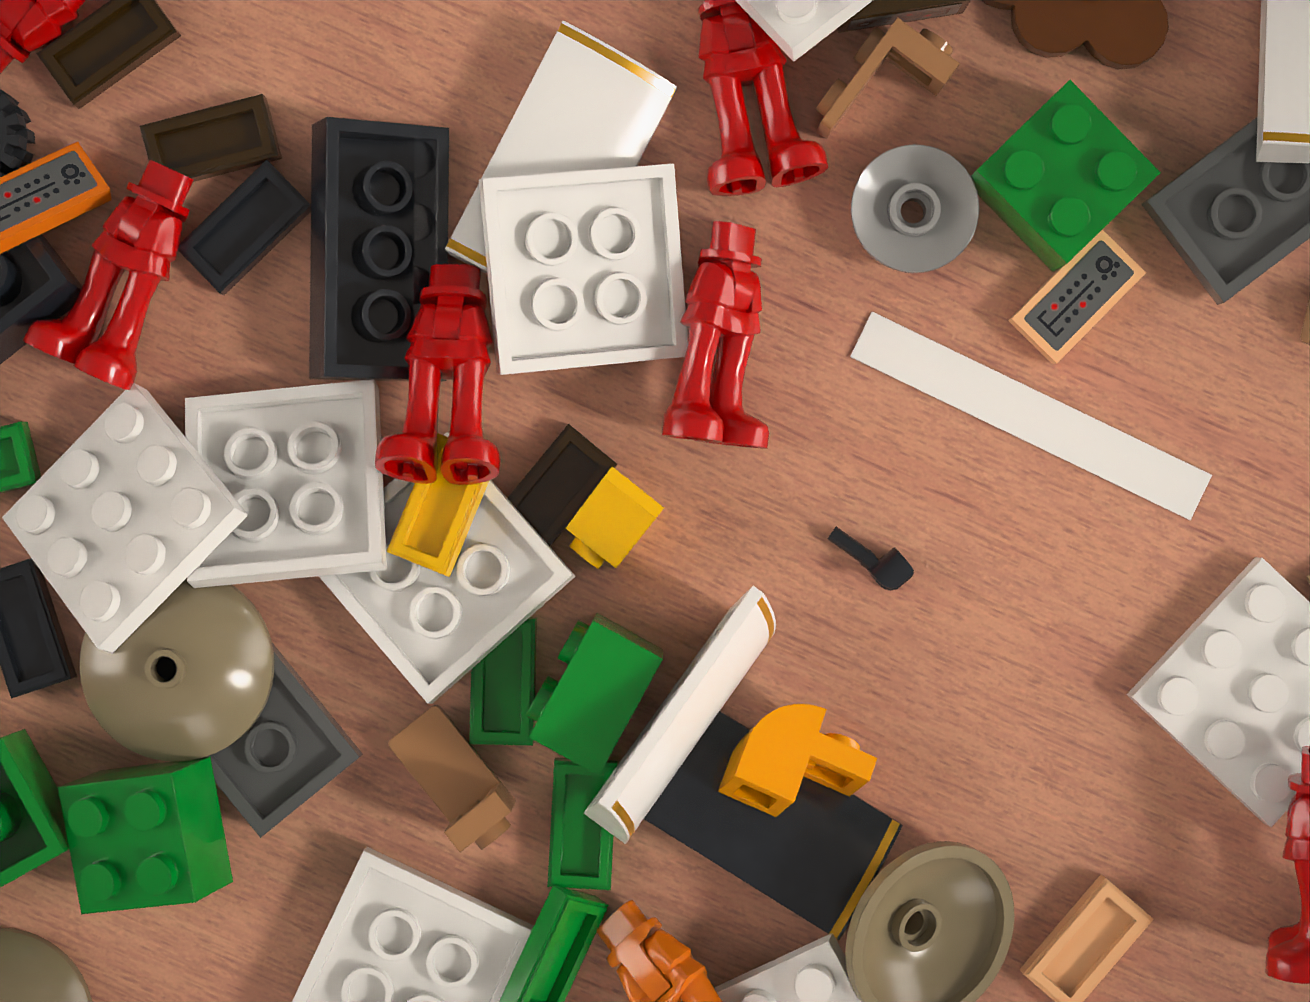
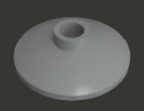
M913 144L896 147L875 158L859 177L851 200V220L855 234L863 248L882 265L905 273L929 272L950 263L963 252L971 241L979 218L977 190L965 167L950 154L926 145ZM907 201L917 202L923 209L922 220L918 223L905 221L901 215L903 203Z

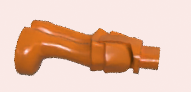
M633 900L619 907L598 928L596 933L611 951L606 958L607 962L611 967L620 965L616 972L629 1002H723L706 976V967L692 958L691 949L665 930L660 929L662 924L656 917L647 919Z

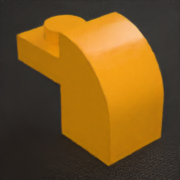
M811 704L786 705L764 716L739 741L729 759L718 792L777 817L795 802L803 777L850 797L870 781L877 757L861 751L860 745L847 736L837 733H827L825 735L820 733L819 730L827 709Z

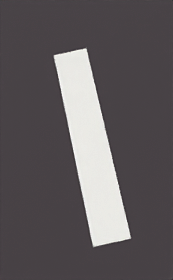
M871 312L850 356L1188 520H1191L1212 476L1195 466L874 312Z

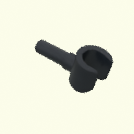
M837 526L828 537L829 541L859 561L860 565L868 570L877 584L885 590H897L912 578L914 574L912 566L895 547L878 560L871 550Z

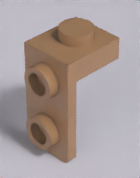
M899 18L895 20L887 33L875 27L853 58L862 64L856 75L848 85L838 78L817 106L816 110L825 117L820 122L816 132L826 139L829 137L885 60H888L937 96L960 65L958 61L951 57L953 53L952 47L936 33L928 29H922L918 33Z
M433 705L389 741L391 750L450 822L444 834L460 853L473 842L481 850L484 849L511 826L505 816L512 811L516 802L515 798L474 747L469 744V741L441 706Z

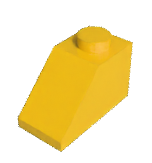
M611 467L565 528L576 536L569 547L597 569H600L605 561L617 568L664 507L618 470Z

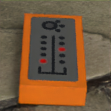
M78 141L0 177V254L112 200L109 186Z

